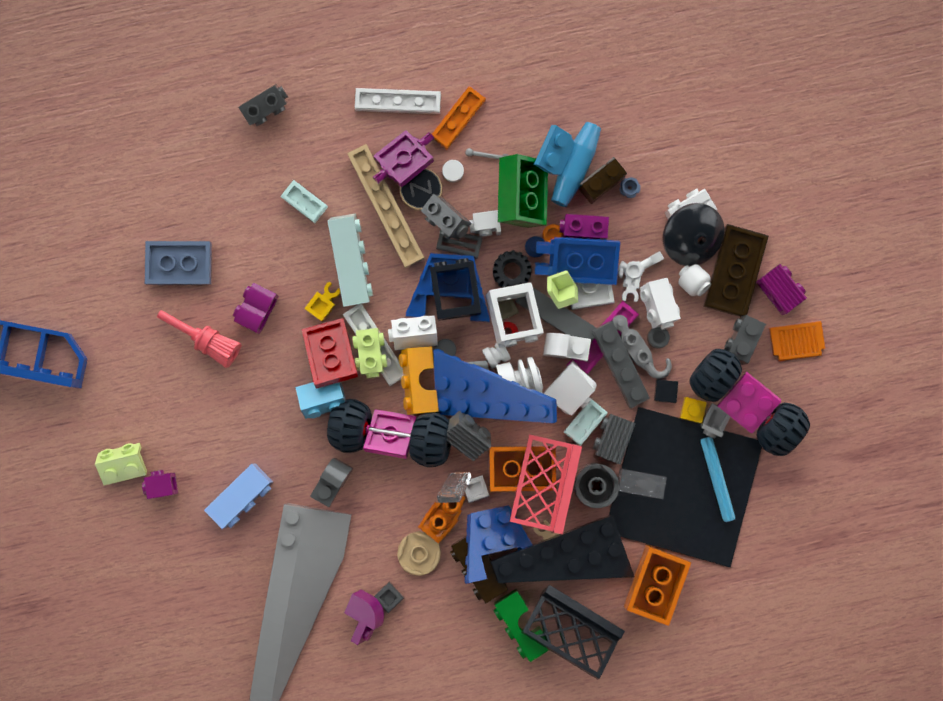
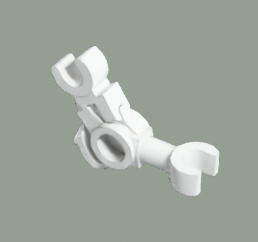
M660 251L641 262L632 261L626 264L622 261L620 263L618 275L622 278L623 273L625 274L623 287H627L626 291L622 294L623 301H626L628 293L634 295V302L638 301L639 295L636 289H639L641 276L646 268L664 259Z

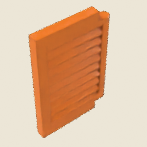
M821 321L769 328L773 356L778 355V361L822 356L821 349H825Z

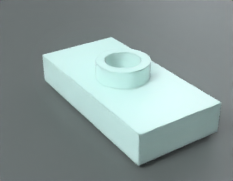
M295 180L291 182L280 196L313 223H316L328 208L325 203Z
M591 399L563 433L581 446L608 412Z

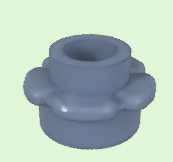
M633 177L624 178L619 188L620 193L623 196H627V198H634L641 189L637 179Z

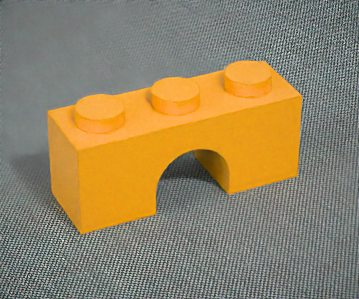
M432 346L401 350L399 364L403 368L401 385L405 389L403 406L407 410V415L439 412L437 390H425L419 383L420 373L423 370L434 368Z

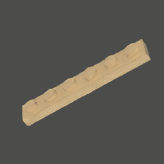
M367 144L347 153L404 267L407 268L425 259L385 180H382L379 184L374 181L373 176L380 172Z

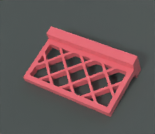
M529 434L510 522L563 534L582 446ZM533 440L542 442L546 448L544 452L536 457L531 450ZM546 443L553 444V446L548 448ZM557 446L566 447L565 457L557 462L551 450ZM548 452L555 463L544 470L537 459ZM531 453L533 459L528 461L529 454ZM536 461L542 472L530 478L526 472L527 465ZM564 461L563 468H561L559 464ZM557 465L561 472V477L552 483L545 472ZM544 474L550 485L538 491L533 480ZM526 475V477L528 478V480L523 483V481H524V476ZM530 482L536 494L525 500L521 490L523 486ZM559 483L558 490H556L554 485ZM552 487L556 493V499L547 505L541 494ZM539 496L545 507L533 513L527 502ZM521 497L524 502L518 505L519 499ZM524 504L532 514L525 520L515 518L517 509ZM552 505H554L553 512L549 509ZM546 509L552 516L550 526L540 524L536 518L538 514ZM534 517L537 523L531 522L529 520Z

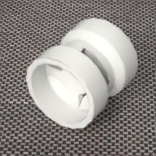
M495 343V348L487 347L482 350L491 369L495 368L501 360L506 362L511 359L504 344L497 346V343Z

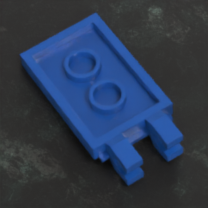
M554 237V239H551V243L536 241V253L550 254L549 264L535 262V274L548 275L549 277L563 271H568L575 283L617 285L620 241Z

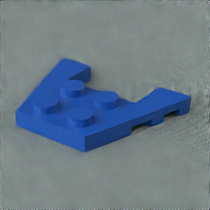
M430 253L406 311V317L416 318L426 315L427 296H434L430 267H434V263L447 262V265L455 264V260L468 258L469 261L474 262L481 315L470 316V321L490 322L474 256ZM469 269L437 274L440 297L472 299L471 305H474Z
M509 505L467 515L466 543H468V556H466L465 565H467L465 584L487 579L481 556L514 548L520 550L533 545L521 524L510 522L512 509Z

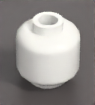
M698 264L690 267L686 265L679 272L678 284L690 296H701L711 286L710 275Z

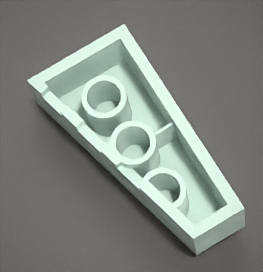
M356 213L332 217L327 221L343 307L368 303L370 296H373L371 283L367 284L366 275H369L368 263L363 260L365 246L364 242L360 241L359 232H362L360 220L357 219Z

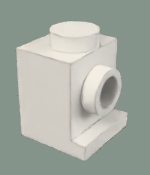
M498 210L473 213V220H469L472 223L470 225V233L475 232V234H480V236H490L492 232L496 231V235H501V226L497 222Z

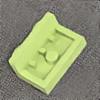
M129 443L120 448L105 449L98 453L95 466L103 485L147 474L146 466L140 454V443Z

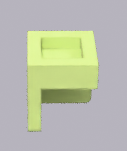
M568 271L547 277L548 294L558 309L578 303V287Z

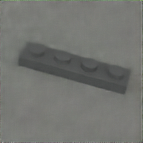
M609 321L592 330L591 332L628 407L633 408L648 400L650 397L613 321Z

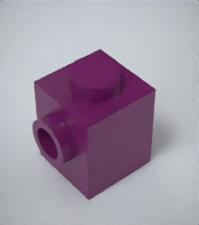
M163 470L150 472V477H144L142 490L143 494L147 495V499L178 494L175 472L164 474Z

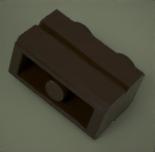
M613 157L606 165L601 166L582 181L579 190L589 203L593 204L626 177L627 172L616 158Z

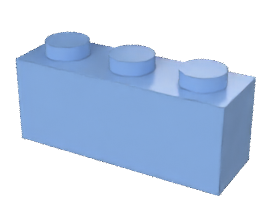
M256 463L251 464L204 511L221 529L232 528L240 520L238 516L243 511L247 513L256 505L254 500L259 495L264 497L272 489L270 485L273 481Z

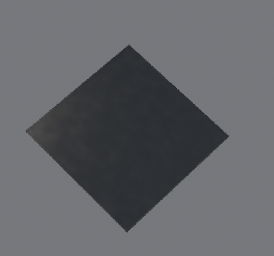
M638 407L634 420L636 424L626 449L618 479V495L612 502L609 515L614 517L620 537L731 568L762 446L756 439L728 431H723L722 437L716 436V438H713L735 514V520L724 522L701 445V439L710 437L703 433L705 429L701 428L699 423Z

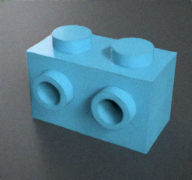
M314 382L295 387L300 409L305 419L317 418L321 414L331 412L333 408L338 407L346 400L341 382L317 389L314 386Z

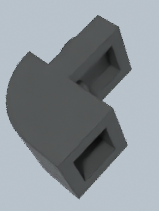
M333 458L320 476V480L310 497L330 507L354 468L337 458Z

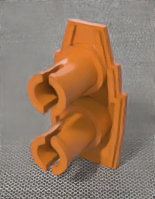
M456 490L446 497L443 496L437 503L434 502L418 528L439 544L459 521L458 517L462 512L461 507L465 497Z

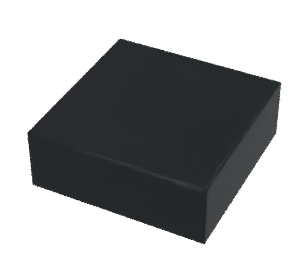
M657 379L654 401L677 403L678 381Z

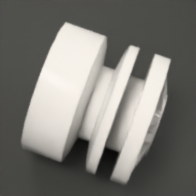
M533 357L527 358L528 368H524L522 359L518 360V370L514 371L510 362L496 365L497 374L501 375L502 378L515 381L520 386L542 393V379Z

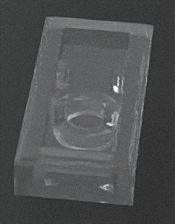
M470 472L450 473L437 495L438 503L460 502L472 479Z

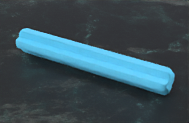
M713 438L701 439V445L723 521L735 520V514Z

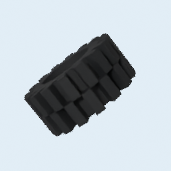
M515 250L511 252L505 251L504 254H500L493 266L494 280L501 288L528 283L532 273L528 257L524 256L522 252H515ZM508 263L519 265L521 273L517 278L510 279L505 276L504 267Z

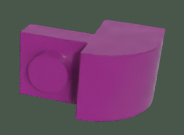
M362 589L353 593L344 613L359 621L351 638V642L359 645L364 641H368L373 631L383 625L384 611L380 602L371 594Z

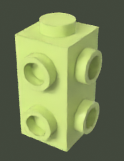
M378 328L357 330L356 336H353L354 349H358L359 358H355L356 369L361 372V375H366V378L380 377L379 373H384V367H387L386 354L382 355L381 346H385L384 334L379 333Z

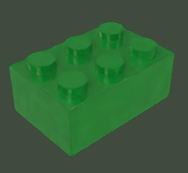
M520 154L499 158L497 222L526 228L547 225L548 173L534 165L536 158Z

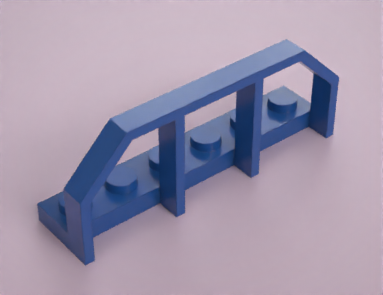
M0 320V325H3L0 339V374L67 387L82 388L88 359L72 334ZM12 327L41 332L33 370H30L29 365L17 363L16 367L9 366L8 361H4ZM49 334L65 337L79 358L76 379L72 378L73 374L59 372V375L51 374L52 370L42 368Z

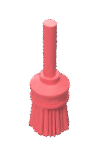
M162 310L157 315V318L191 336V340L195 341V350L201 351L204 355L208 354L225 368L230 367L239 354L242 346L241 343L220 335L219 331L211 329L210 326H206L203 329H195Z

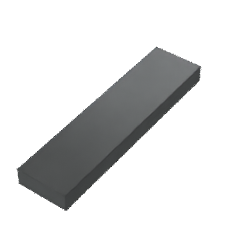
M533 288L539 316L542 320L564 334L591 339L590 344L592 343L594 336L591 331L596 329L595 326L565 307L558 309L551 298ZM526 296L515 300L517 304L529 311Z

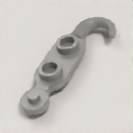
M615 316L612 321L616 329L621 332L622 342L634 363L646 370L653 378L663 379L668 376L672 369L670 359L666 358L667 366L664 371H657L653 364L652 353L636 330L628 328V321L625 316Z

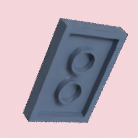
M145 241L146 285H211L212 242Z

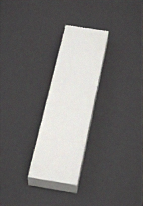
M356 88L355 111L440 114L441 91Z
M362 304L356 305L343 314L355 334L357 330L377 328ZM384 339L385 346H381L382 355L386 354L387 367H384V373L381 374L388 385L392 386L401 380L403 368L400 367L398 358Z

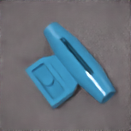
M586 122L574 140L568 132L557 125H551L534 165L549 174L557 175L551 201L559 206H568L580 188V183L585 178L595 155L601 128L596 124Z

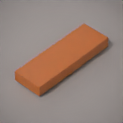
M468 86L432 133L434 140L448 150L484 104L486 98Z

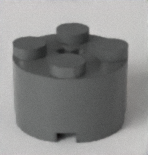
M598 463L587 464L576 473L573 485L574 493L579 501L588 507H606L618 495V477L611 468ZM592 481H600L599 490L591 489L593 487Z

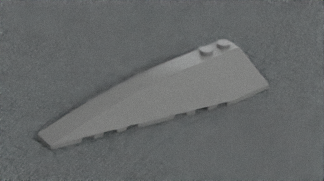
M291 503L284 504L249 701L280 700L344 558L352 514Z

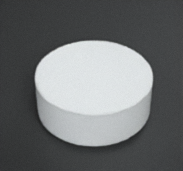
M457 160L447 161L442 169L443 176L449 182L459 181L464 174L463 165Z

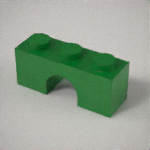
M517 589L494 602L496 608L493 611L499 621H505L508 626L505 628V631L511 640L515 638L518 642L517 650L523 659L527 657L529 662H532L549 651L521 633L523 629L518 625V620L529 609ZM540 626L531 630L536 635L544 633Z

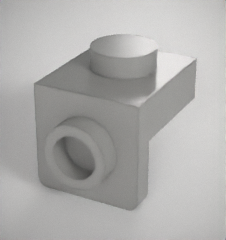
M711 403L700 425L701 428L705 429L703 433L712 438H716V436L722 437L730 416L720 409L718 405Z

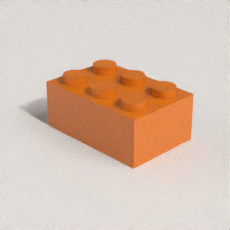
M526 446L489 448L490 492L517 490ZM531 446L535 457L546 450L545 446ZM555 447L554 449L551 450V453L553 454V456H554L555 459H556V447ZM548 452L537 459L544 470L555 463ZM531 453L529 454L528 461L533 459ZM536 461L528 464L526 468L530 478L542 472ZM555 466L545 472L552 483L556 481ZM544 474L533 480L538 491L550 485ZM526 475L524 476V481H523V483L528 480V478L526 477ZM529 482L522 487L521 491H535V489Z
M645 545L624 608L627 611L669 626L691 562Z

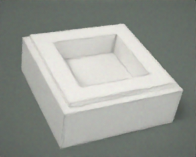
M483 475L462 482L469 503L489 496Z

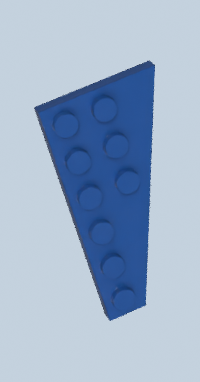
M440 349L433 350L434 380L439 410L436 413L454 416L458 411H461L465 415L468 414L476 418L541 423L557 422V400L534 389H527L515 381L506 380L501 375L480 366L466 363L461 358L445 354Z

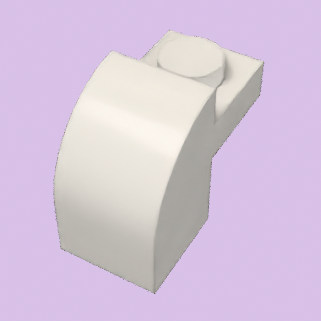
M547 333L543 355L588 361L591 339L570 336L568 334Z

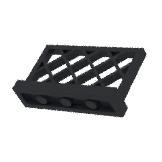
M548 585L542 591L540 599L521 633L599 680L625 631L551 585ZM544 602L552 606L553 615L543 617L541 606ZM559 616H569L573 626L562 629ZM555 617L558 630L548 632L544 620ZM540 621L543 634L536 635L529 631L532 623ZM583 626L588 628L592 638L581 640L578 628ZM574 629L577 642L567 644L564 631ZM559 633L563 645L558 647L552 645L549 635ZM604 638L611 642L608 650L600 652L597 639ZM593 641L596 653L586 656L582 643ZM579 645L582 657L575 659L570 656L568 647ZM598 657L600 666L597 672L589 667L588 658Z

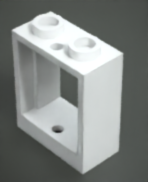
M531 282L489 290L486 294L497 346L504 344V347H511L517 345V341L525 340V343L535 342L544 333ZM526 296L533 329L505 335L498 302Z

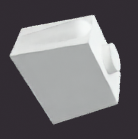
M572 361L543 394L557 400V407L565 414L572 416L579 407L583 409L591 401L589 396L595 391L597 384Z

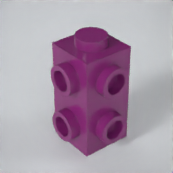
M565 214L564 220H560L559 233H563V238L607 240L609 217Z

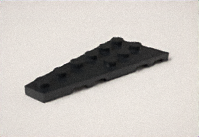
M608 515L490 561L498 583L635 577L613 515Z

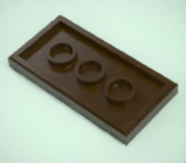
M730 224L726 225L724 239L719 248L710 281L711 286L708 289L703 307L738 317L748 314L769 235Z

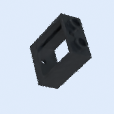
M468 258L455 260V264L448 265L447 262L434 263V267H430L438 321L481 315L474 262L469 261ZM469 269L474 305L442 310L437 274Z

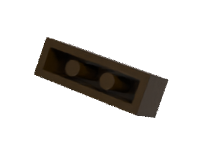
M466 536L451 544L453 550L450 551L455 562L460 561L464 567L461 570L464 577L467 575L465 561L466 556H468ZM489 555L481 556L487 579L473 582L475 588L472 589L479 601L483 599L485 604L508 590L505 583L497 582Z

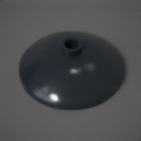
M691 203L679 208L671 215L664 227L663 246L667 255L673 261L683 266L705 263L717 253L723 242L725 233L723 219L714 208L707 204Z

